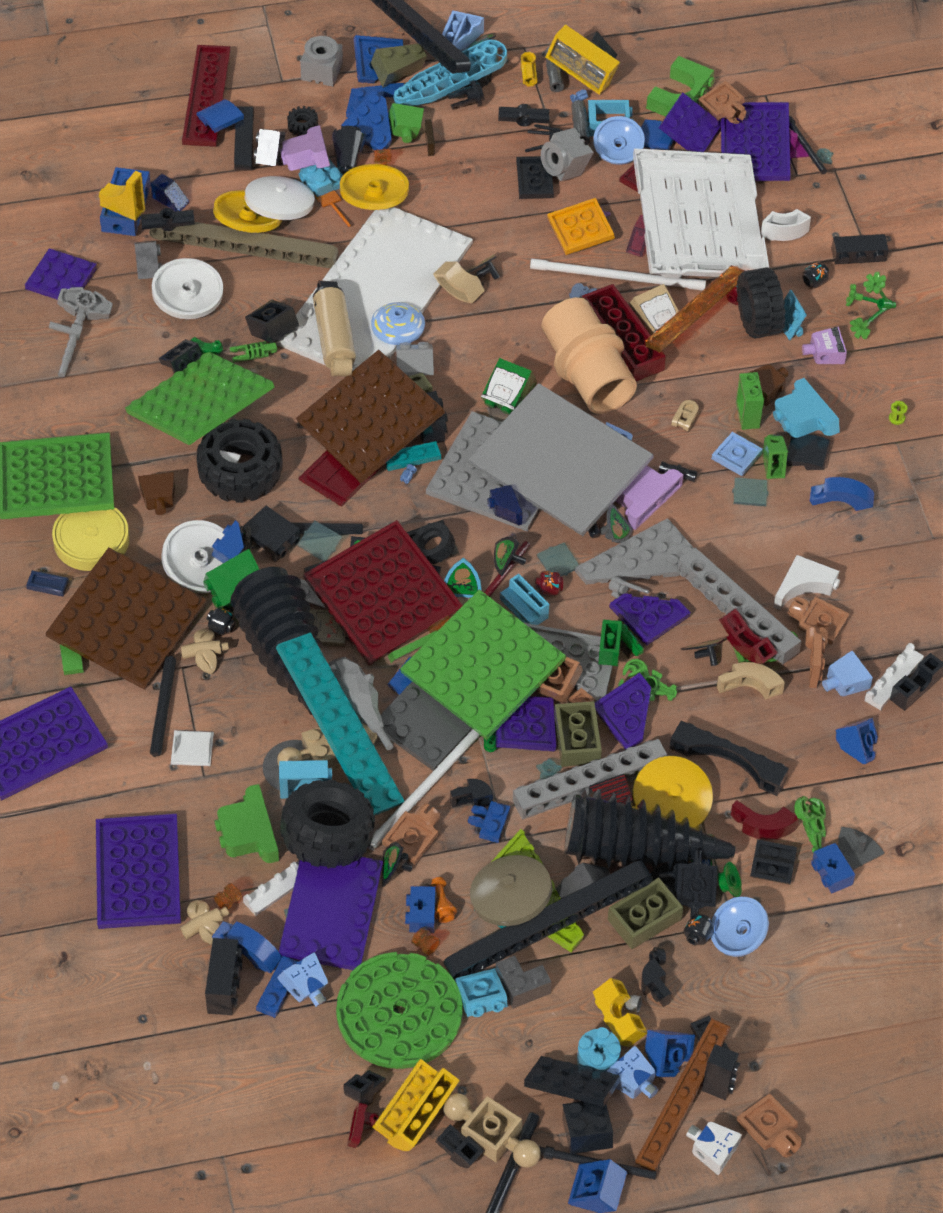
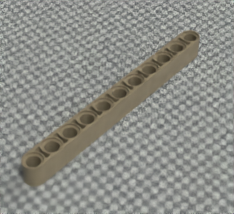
M195 222V225L177 226L172 231H164L161 228L150 229L149 231L150 236L157 240L323 268H332L335 265L339 252L337 247L330 244L264 233L243 232L229 227Z

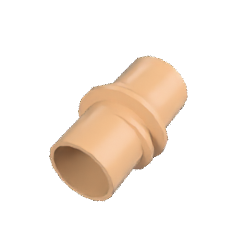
M584 298L566 299L551 308L544 316L541 326L556 352L554 366L557 374L575 385L586 406L593 413L604 414L623 406L634 395L637 384L621 357L624 350L621 338L616 336L615 330L611 326L601 324L590 303Z

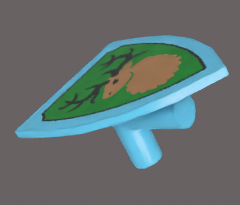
M462 558L452 566L444 580L456 597L471 598L479 589L481 590V581L478 573L465 558Z

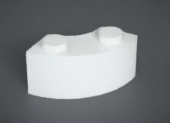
M798 209L786 214L772 211L763 220L761 236L771 241H789L800 238L809 232L811 216Z

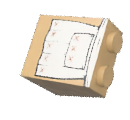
M664 284L634 297L628 304L651 337L656 340L664 337L665 333L669 331L671 333L676 332L684 322Z

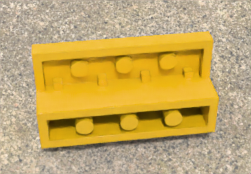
M420 1059L372 1128L387 1138V1143L402 1151H410L419 1141L460 1080L443 1067L437 1072Z

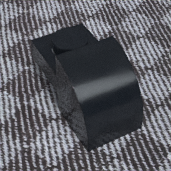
M467 779V787H457L450 791L452 808L472 803V806L486 807L493 801L492 789L487 783L479 779Z
M654 958L643 968L641 990L644 996L651 992L653 999L665 1007L670 1004L672 993L665 985V971Z
M370 1070L362 1076L355 1074L344 1083V1094L357 1102L370 1105L373 1103V1095L386 1085V1078Z
M451 1124L435 1141L451 1156L450 1160L463 1168H469L484 1152V1149L469 1136L464 1137Z

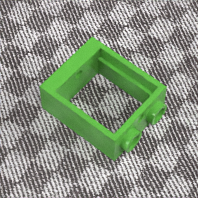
M758 372L739 374L736 406L741 429L760 428L764 399Z

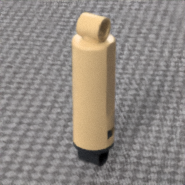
M319 280L317 290L313 294V304L323 360L326 367L331 369L332 376L346 377L352 374V365L355 362L356 353L344 291L338 287L337 281Z

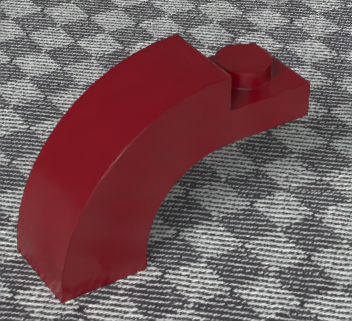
M736 608L719 619L728 633V636H726L727 640L737 652L749 661L763 664L777 654L768 637L762 638L753 633Z
M738 800L732 804L730 816L736 822L743 824L742 832L750 837L761 840H775L791 834L798 828L799 819L796 814L784 806L774 814L762 815L754 812Z

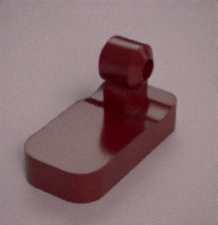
M359 1102L354 1109L347 1142L349 1147L357 1148L361 1140L363 1125L369 1124L372 1127L380 1116L377 1113L372 1114L365 1111L367 1104Z

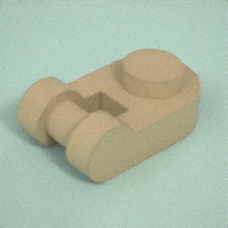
M691 400L682 402L671 425L683 427V430L689 432L698 413L697 403Z

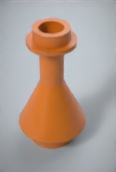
M436 877L432 879L430 884L431 887H435L438 898L434 917L441 923H448L454 920L457 908L445 896L443 887L446 886V881L442 877Z

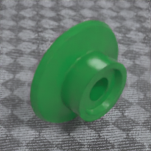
M727 862L723 872L718 874L719 886L723 892L729 891L732 896L740 897L742 893L740 874L732 862Z

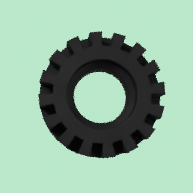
M297 106V109L293 108L292 112L289 111L287 116L288 129L294 136L296 134L297 137L305 135L308 129L318 126L317 112L315 113L314 109L311 110V107L306 109V106H303V108ZM305 120L308 122L300 123L298 121Z

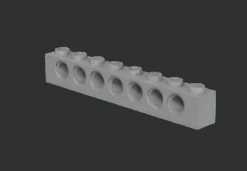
M697 548L692 549L678 559L677 571L679 574L691 582L695 589L700 590L706 599L712 601L725 614L736 608L753 633L762 638L768 637L777 651V654L773 656L775 660L784 664L800 652L801 640Z
M659 739L646 741L637 747H629L625 751L617 754L612 753L603 759L593 760L589 764L573 767L569 771L556 773L552 777L539 779L526 786H519L513 790V803L523 820L571 803L574 794H579L583 788H585L588 796L589 786L621 774L625 775L627 782L635 780L646 764L654 759L668 755Z

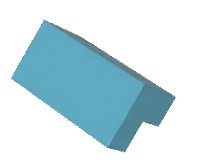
M520 574L511 578L509 587L500 592V600L523 623L539 625L548 619L549 603Z

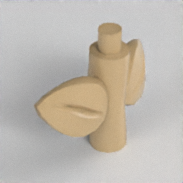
M201 629L194 634L195 643L181 646L183 659L195 657L196 665L202 671L212 675L217 665L216 654H222V651L229 650L228 642L220 643V640L214 641L215 635L213 631Z
M194 900L187 908V914L192 920L182 925L180 930L186 940L199 932L201 939L212 945V936L220 926L218 923L222 922L223 917L227 916L229 912L226 907L220 910L215 908L210 911V907L206 902Z

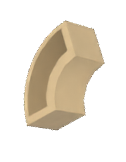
M445 261L433 273L438 283L449 294L463 302L473 303L485 291L478 277L467 273L458 262Z

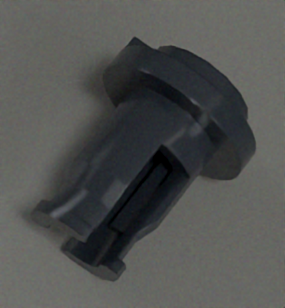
M471 80L469 81V87L457 90L452 94H447L448 99L464 94L468 98L450 104L452 110L456 107H463L472 103H476L477 107L482 106V101L485 98L478 81Z

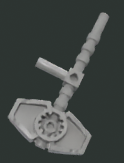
M83 287L61 289L57 304L63 307L65 311L76 316L74 324L71 327L51 321L49 324L50 329L67 333L70 338L67 342V348H65V354L63 355L58 373L60 377H65L77 344L76 341H79L85 317L87 320L108 319L112 310L113 303L106 300L98 292L92 293L89 290H84Z

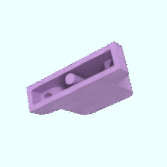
M320 125L308 129L305 135L282 142L283 148L280 149L283 164L287 165L289 170H297L316 165L317 168L330 166Z
M646 466L615 501L627 509L625 515L628 516L627 522L634 530L643 524L682 486L683 474L675 469L659 474L649 466Z

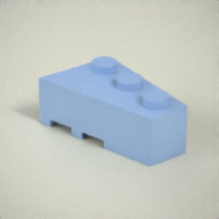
M452 10L442 35L462 52L484 32V17Z

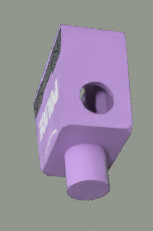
M839 327L813 333L810 344L802 345L803 355L813 354L817 364H845L847 351Z

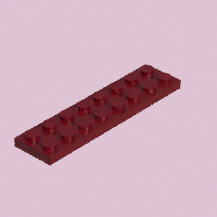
M197 45L182 145L216 147L218 132L214 133L209 125L205 126L196 113L224 99L231 46Z

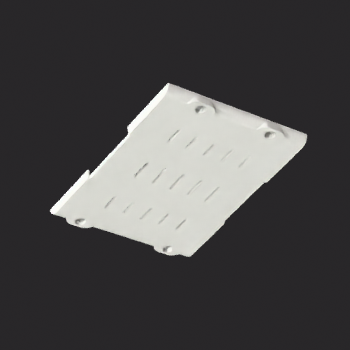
M634 148L633 161L638 194H640L645 226L644 238L650 274H660L664 278L703 276L738 279L743 271L769 268L765 238L762 236L761 239L755 204L757 191L751 155Z

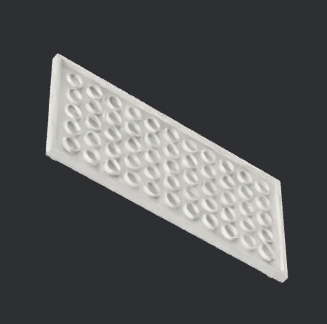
M395 207L374 210L322 280L337 281L338 287L344 291L356 353L352 371L378 349L389 359L396 351V345L381 341L372 331L371 320L376 310L389 303L403 302L415 306L423 313L442 287L435 279L433 273L445 261L459 263L473 244L472 238ZM313 292L296 314L299 326L293 329L291 333L282 336L277 341V345L325 365L313 304Z

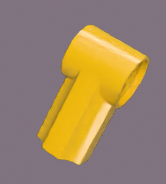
M524 52L521 55L522 81L527 87L537 84L536 56L532 52Z

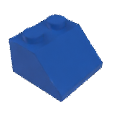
M611 1159L579 1164L568 1204L597 1213L617 1211L627 1171Z

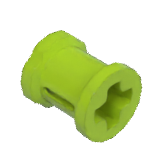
M895 401L891 405L892 412L889 414V421L892 424L900 425L905 421L904 413L907 412V405L902 401Z

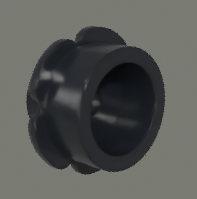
M654 947L649 953V961L655 958L659 965H664L666 962L665 950Z

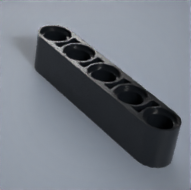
M236 106L244 114V119L235 124L234 170L252 171L254 107Z

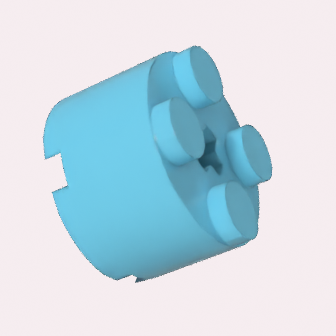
M604 1027L586 1032L578 1043L577 1064L606 1072L620 1059L621 1046L619 1040Z

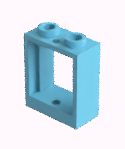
M588 100L589 135L594 136L596 128L603 122L596 121V114H624L627 118L632 117V107H629V100Z
M328 760L279 761L280 799L288 798L294 790H297L299 786L305 783L310 784L316 780H332V768H328Z

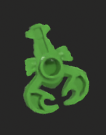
M631 659L624 666L623 676H625L627 671L632 670L628 677L641 673L651 686V701L655 700V695H666L668 701H672L676 697V686L673 684L668 687L660 682L662 674L658 671L652 670V676H650L644 661ZM624 679L619 681L618 687L623 684Z
M802 796L795 801V814L798 819L802 820L809 841L813 845L812 852L814 854V851L823 848L821 846V839L826 836L824 825L826 809L820 799H808V797Z

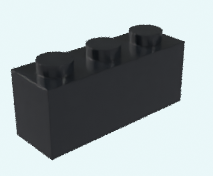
M885 234L833 237L831 247L835 265L886 262L889 250Z
M716 1044L714 1045L706 1065L702 1087L703 1092L725 1101L728 1094H733L737 1085L736 1080L741 1064L738 1062L739 1053Z

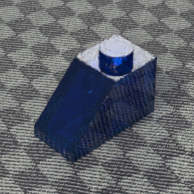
M161 174L151 182L152 198L174 211H182L190 203L178 184L166 175Z
M508 485L491 489L487 503L489 509H493L495 516L518 526L522 525L523 513L512 486Z

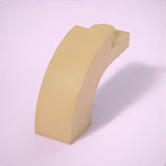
M742 662L733 664L732 672H726L718 676L717 689L719 693H723L737 687L748 686L755 688L765 699L783 694L785 682L775 671L764 665Z

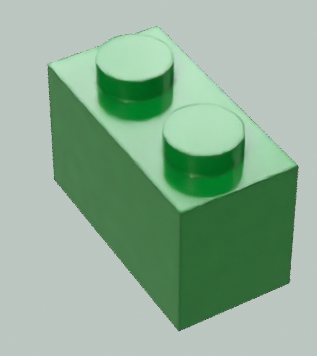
M603 619L599 665L618 666L622 621Z

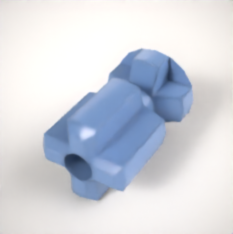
M583 89L576 92V95H570L572 103L588 98L587 91Z
M408 464L400 476V481L408 484L413 474L417 471L416 467Z

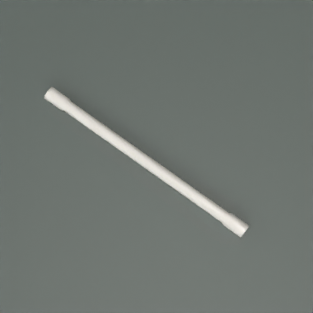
M531 258L530 269L550 270L664 284L692 290L705 291L706 280L664 278L660 275L549 262L541 259Z
M472 729L390 818L374 832L371 845L368 847L370 850L374 851L402 814L405 811L409 812L475 742L480 736L479 733Z

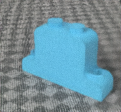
M805 378L794 383V390H792L791 394L775 401L774 419L779 421L783 430L794 438L817 430L822 431L827 436L840 433L839 418Z

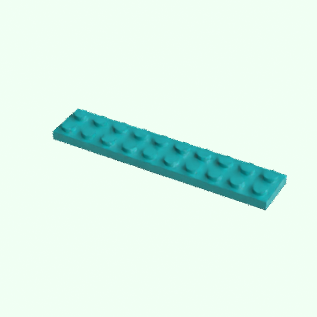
M311 632L278 644L276 649L352 787L359 789L364 794V797L369 799L374 809L373 816L402 805L405 800Z

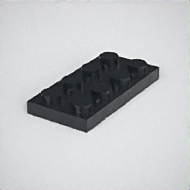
M544 1056L539 1058L524 1079V1087L603 1107L620 1083V1075Z

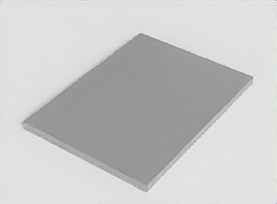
M538 383L468 459V462L570 529L584 536L654 457L649 451Z

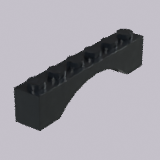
M680 721L670 740L669 749L685 756L710 755L724 758L739 765L755 780L759 789L778 796L788 777L789 768L784 764L772 761L764 755L756 754L746 747H740L731 743L728 739L715 736L711 732L697 728L691 723Z

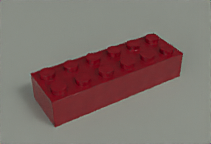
M614 284L582 295V298L590 303L601 324L611 326L615 330L616 336L621 338L624 345L621 357L636 382L665 370V354Z

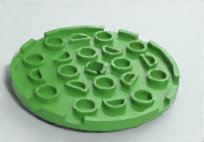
M397 952L385 953L372 957L357 966L350 973L345 983L342 984L337 997V1023L347 1045L364 1060L386 1068H412L420 1059L428 1063L437 1058L452 1044L462 1022V998L455 980L440 964H435L427 960V957L415 953H410V955L397 954ZM397 1006H402L405 1008V1011L401 1014L396 1013L393 1009Z

